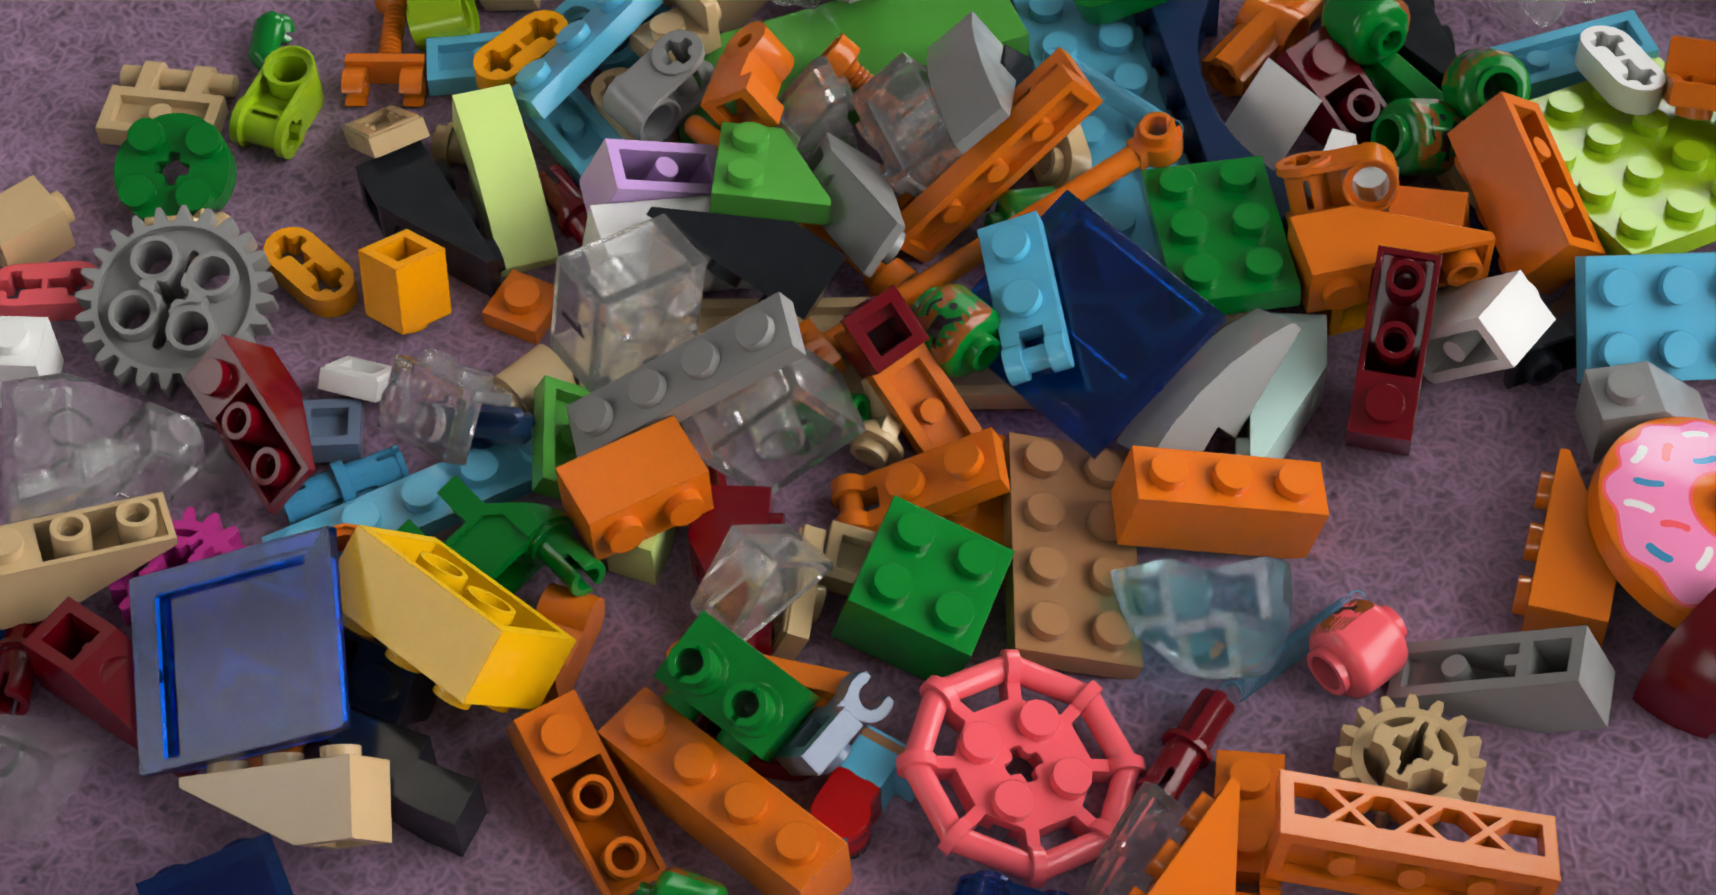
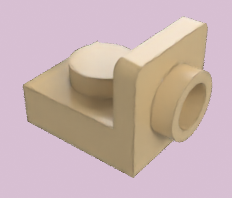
M676 0L677 7L660 13L651 20L641 24L629 36L631 50L641 58L655 45L660 37L678 29L696 33L704 45L705 55L721 48L718 22L721 20L722 15L717 0ZM669 51L671 61H676L672 51Z

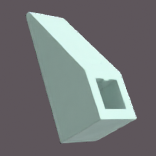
M1272 313L1294 322L1302 329L1244 423L1246 425V438L1236 437L1234 454L1283 459L1323 400L1327 371V315Z

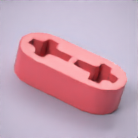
M85 261L14 264L0 269V316L48 317L49 321L76 320L75 316L86 311V309L80 306L75 296H69V294L75 292L77 285H87L82 287L81 290L91 289L92 287L86 283L80 272L82 268L98 269L97 266ZM26 288L20 291L18 298L8 299L15 295L16 289Z

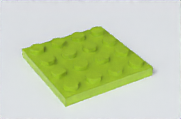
M1660 57L1651 58L1664 70L1665 61ZM1588 80L1530 100L1538 103L1606 255L1687 253L1716 242V112H1712L1711 120L1681 117L1674 114L1676 106L1668 105L1661 97L1659 107L1654 112L1647 115L1627 114L1611 106Z

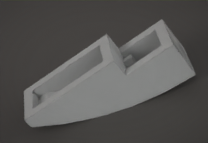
M973 11L927 48L926 59L928 77L938 109L954 145L962 154L966 153L1010 117L1016 85L1014 77L1000 63L1004 46Z
M1260 308L1228 324L1192 351L1162 380L1139 407L1116 443L1130 451L1132 445L1203 452L1216 429L1236 438L1302 328L1292 321Z

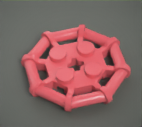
M1002 649L998 657L945 677L931 675L920 686L919 692L922 699L904 752L896 757L895 762L897 775L907 779L940 840L937 848L947 857L955 853L1022 879L1027 888H1043L1046 880L1104 856L1108 859L1116 858L1126 846L1123 833L1136 791V784L1146 774V765L1143 756L1135 754L1102 698L1101 692L1104 688L1094 680L1087 684L1024 659L1020 656L1017 649ZM995 686L999 688L1000 703L979 711L972 712L960 701ZM1020 686L1069 706L1060 715L1055 707L1046 701L1039 699L1022 700ZM1081 716L1106 759L1090 758L1073 728L1074 723ZM943 720L958 733L952 756H937L933 752ZM1012 757L1022 758L1033 767L1034 770L1031 773L1033 781L1027 782L1021 774L1010 775L1006 771V767L1012 761ZM939 780H948L967 813L962 818H959ZM1091 783H1109L1100 817L1095 818L1083 807L1087 790ZM993 824L1008 829L1010 832L1007 837L1017 840L1019 848L974 830L978 825L990 830ZM1065 827L1078 836L1048 850H1045L1040 842V837Z

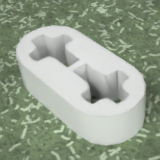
M1603 25L1585 29L1580 35L1574 64L1578 71L1615 109L1633 115H1647L1654 112L1659 107L1666 83V75L1663 70L1624 31Z

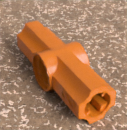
M1246 0L1237 15L1233 30L1202 60V76L1207 79L1212 89L1229 98L1236 95L1243 96L1268 57L1275 61L1283 52L1308 36L1311 24L1322 14L1325 0Z

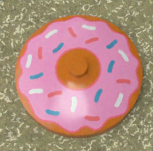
M1695 417L1654 419L1641 423L1625 432L1614 442L1599 462L1592 475L1587 494L1589 526L1594 542L1605 564L1616 580L1640 605L1675 629L1716 588V421Z

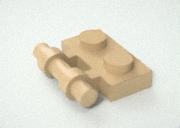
M147 60L143 66L124 64L120 72V83L122 86H111L95 127L100 144L121 146L127 139L129 127L135 121L147 117L153 119L168 113H186L198 116L214 125L221 133L228 114L225 97L235 98L239 90L238 76L218 73L215 67L197 65L191 71L168 68L165 62Z

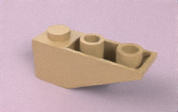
M163 491L1 525L0 630L12 628L22 623L31 624L44 621L68 596L80 603L178 545Z
M358 744L319 747L320 758L307 760L304 759V753L300 752L268 753L262 756L263 766L249 768L248 761L244 760L212 761L207 763V774L179 777V788L294 846L340 850L392 843L390 760L362 756V746Z

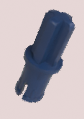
M475 399L468 404L435 403L429 408L425 421L426 428L445 429V431L433 430L428 433L434 441L445 443L451 441L465 442L468 446L475 449H486L493 444H526L532 438L530 429L536 424L535 418L530 412H523L519 407L496 406L486 399Z

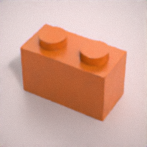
M674 415L555 468L562 506L588 550L598 560H602L615 553L631 551L640 545L642 541L672 527L688 525L698 519L703 513L714 509L709 470Z

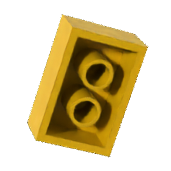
M357 525L320 593L322 598L341 611L338 620L345 627L362 636L378 639L388 647L385 656L390 661L407 671L423 673L436 683L432 690L440 699L463 710H469L472 704L484 705L501 713H507L509 708L534 710L540 707L577 641L443 542L431 536Z

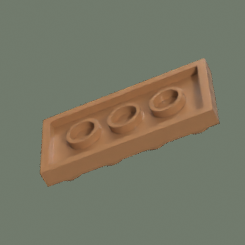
M1009 432L1003 443L1011 491L1003 494L1004 546L1014 550L1015 553L1005 574L1007 649H1017L1022 658L1049 669L1114 679H1137L1143 669L1137 546L1117 545L1111 490L1129 452Z

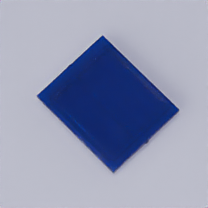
M1066 190L1040 218L1045 229L1073 354L1074 367L1057 373L1052 368L1032 373L1031 381L1012 386L1007 378L1000 350L998 357L988 369L1095 460L1227 321V318L1222 312L1069 190ZM985 274L971 291L993 308L987 275ZM1041 337L1025 342V346L1030 348L1043 344L1044 339Z
M329 525L129 579L140 776L149 778L170 772H190L206 768L209 764L216 762L236 761L334 737L338 732L351 729L337 531L335 527Z

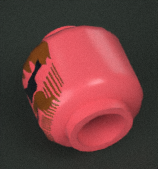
M1352 599L1311 630L1308 642L1310 652L1307 653L1308 667L1317 682L1331 694L1337 696L1344 694L1348 697L1362 699L1373 693L1406 666L1408 658V648L1405 640L1407 636L1406 626L1401 617L1392 608L1386 605L1378 606L1369 600Z

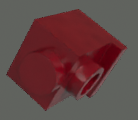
M891 285L877 296H871L844 314L843 319L840 321L844 329L833 336L861 378L881 373L930 339L895 285Z

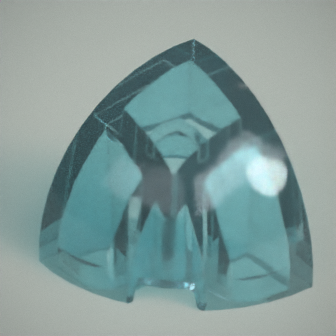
M1263 556L1205 569L1165 558L1111 571L1113 589L1118 605L1134 635L1142 643L1152 646L1165 659L1173 663L1172 668L1195 677L1215 680H1240L1259 677L1267 673L1275 665L1284 649L1292 613V575L1290 563Z

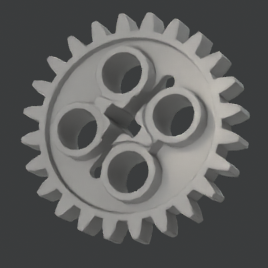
M181 205L176 220L169 221L162 208L159 207L155 210L154 224L146 226L136 215L131 217L134 233L128 237L120 231L112 229L110 234L116 244L112 251L95 247L92 250L101 267L100 269L82 268L80 273L86 283L92 288L75 292V298L82 308L86 309V311L76 315L75 319L82 331L88 332L82 338V341L91 354L98 353L95 360L104 373L114 370L113 375L120 386L126 387L136 379L137 388L142 395L147 396L159 383L166 398H172L178 385L186 384L190 393L194 396L183 378L221 334L256 344L255 335H273L274 330L269 320L263 315L279 312V306L274 296L268 294L277 289L278 284L273 273L266 271L271 264L264 250L255 251L258 245L250 231L239 235L240 230L233 218H227L218 226V221L212 209L206 208L199 219L194 221L187 205ZM194 255H198L196 258L193 259L189 267H187L190 258ZM172 260L168 268L163 272L148 274L149 269L156 262ZM220 275L229 276L227 282L220 288L214 290L204 289L212 278ZM150 314L148 320L142 326L135 329H126L127 323L134 316ZM199 329L208 330L204 339L197 344L183 345L184 339L192 331ZM165 337H167V340L163 348L155 349L158 346H160Z

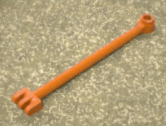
M1156 111L1145 115L1135 127L1133 137L1126 141L1125 148L1011 218L1037 211L1045 226L1137 168L1141 171L1148 167L1161 168L1172 165L1180 158L1183 152L1181 125L1176 126L1175 119L1165 112ZM976 238L898 286L897 289L909 308H912L918 297L932 287H942L951 284L982 265L984 261L979 238ZM807 318L799 323L806 356L789 364L795 374H802L801 381L808 390L816 391L846 373L843 358L839 354L842 349L833 337L842 331L844 327L841 323H838L821 333L811 319Z

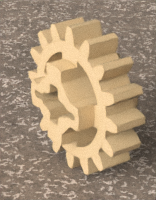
M1409 694L1405 707L1396 708L1388 696H1383L1380 698L1378 714L1375 715L1371 710L1363 706L1357 709L1354 726L1343 724L1341 728L1338 747L1335 748L1333 771L1339 773L1338 779L1477 803L1486 770V761L1478 758L1482 745L1480 736L1463 737L1467 718L1460 715L1447 721L1442 717L1444 702L1437 700L1431 705L1429 710L1419 708L1416 694ZM1405 768L1404 772L1402 774H1399V771H1402ZM1372 777L1377 779L1378 784L1372 779ZM1370 810L1376 815L1374 821L1376 828L1384 829L1389 822L1398 823L1387 812ZM1441 822L1432 825L1437 832H1439Z

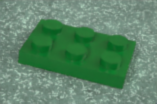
M1262 155L1141 170L1140 188L1175 321L1250 312L1257 308L1267 310L1300 305L1301 285Z

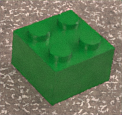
M894 495L870 544L830 637L925 681L931 675L945 677L961 671L965 668L973 654L1015 551Z

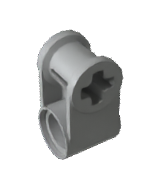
M678 29L660 37L647 53L626 72L621 73L610 83L603 96L602 105L604 112L638 140L658 142L668 140L677 127L700 107L715 69L711 63L704 60L705 49L698 35L689 30ZM669 51H672L676 61H671ZM697 75L699 76L702 82V85L700 87L698 86L694 78Z

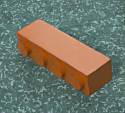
M646 686L597 731L621 780L765 895H839L853 881L848 843L668 705Z

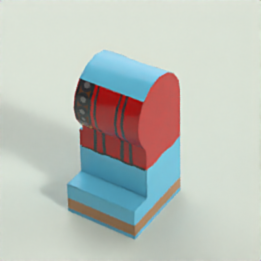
M866 724L852 744V750L848 757L832 772L811 805V815L848 843L850 861L860 857L868 849L871 842V827L895 794L909 802H912L915 797L907 779L899 777L896 771V757L904 752L906 744L869 724Z

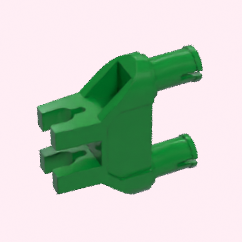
M456 475L437 492L451 510L464 522L443 543L511 593L517 592L544 565L577 597L587 595L593 591L581 578L582 576L578 573L579 570H583L597 585L602 582L606 571L604 564L574 538L573 522L561 510L543 504L527 502L484 503ZM410 519L396 530L426 536Z

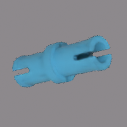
M397 444L345 464L340 459L329 463V470L308 478L282 509L285 516H287L289 525H292L409 476V471Z

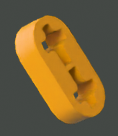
M534 11L486 43L475 53L473 58L477 88L484 89L509 83L512 88L517 83L515 81L516 75L524 66L534 60L542 59L557 44L555 41L556 36L568 25V21L563 15L555 11Z
M292 226L279 229L266 239L263 250L271 264L268 272H272L277 283L310 312L320 317L331 318L349 312L356 305L359 292L353 269L312 232L301 227ZM287 252L295 256L302 253L305 263L301 265L292 256L288 255L282 258V255ZM321 279L331 288L340 285V289L336 292H332L327 288L320 291L317 280Z

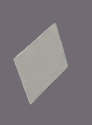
M1268 57L1225 125L1245 148L1255 156L1262 155L1263 162L1272 170H1275L1276 162L1285 158L1322 100Z

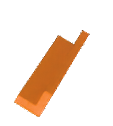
M1061 47L1056 49L1015 88L1010 117L964 154L953 145L896 199L905 224L903 231L906 233L900 250L922 263L932 260L1104 102L1069 53Z
M1280 769L1275 782V828L1264 855V878L1358 895H1555L1561 882L1556 818L1550 815ZM1294 797L1317 800L1332 814L1326 818L1295 814ZM1369 810L1387 812L1401 826L1394 831L1376 828L1362 814ZM1437 822L1456 824L1470 839L1464 843L1446 840L1432 825ZM1508 833L1536 838L1538 855L1516 852L1501 837Z

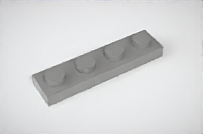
M777 292L567 405L566 408L577 458L672 415L680 423L805 357L806 351L793 302L782 293Z

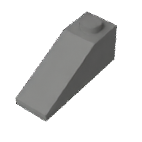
M1581 625L1406 643L1408 648L1406 666L1390 679L1387 696L1393 701L1394 705L1405 706L1408 695L1416 694L1420 709L1429 710L1431 705L1439 700L1444 702L1443 714L1455 717L1463 715L1470 720L1532 732L1553 733L1608 728L1616 671L1589 627Z

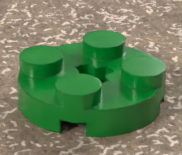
M168 113L153 119L147 117L135 121L129 127L127 139L122 143L114 163V183L117 194L126 208L143 222L146 217H154L155 210L159 207L162 208L166 216L177 215L181 205H187L192 216L201 208H209L212 211L217 208L220 211L232 196L237 176L235 158L218 129L204 119L186 113ZM180 160L184 167L189 168L188 174L179 175L174 185H167V179L162 174L164 168L170 165L171 162Z

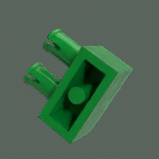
M702 610L679 642L671 648L667 658L653 675L668 687L661 697L663 701L693 723L702 713L717 724L722 730L715 740L746 764H748L754 754L771 764L775 759L774 755L794 734L820 699L705 610Z

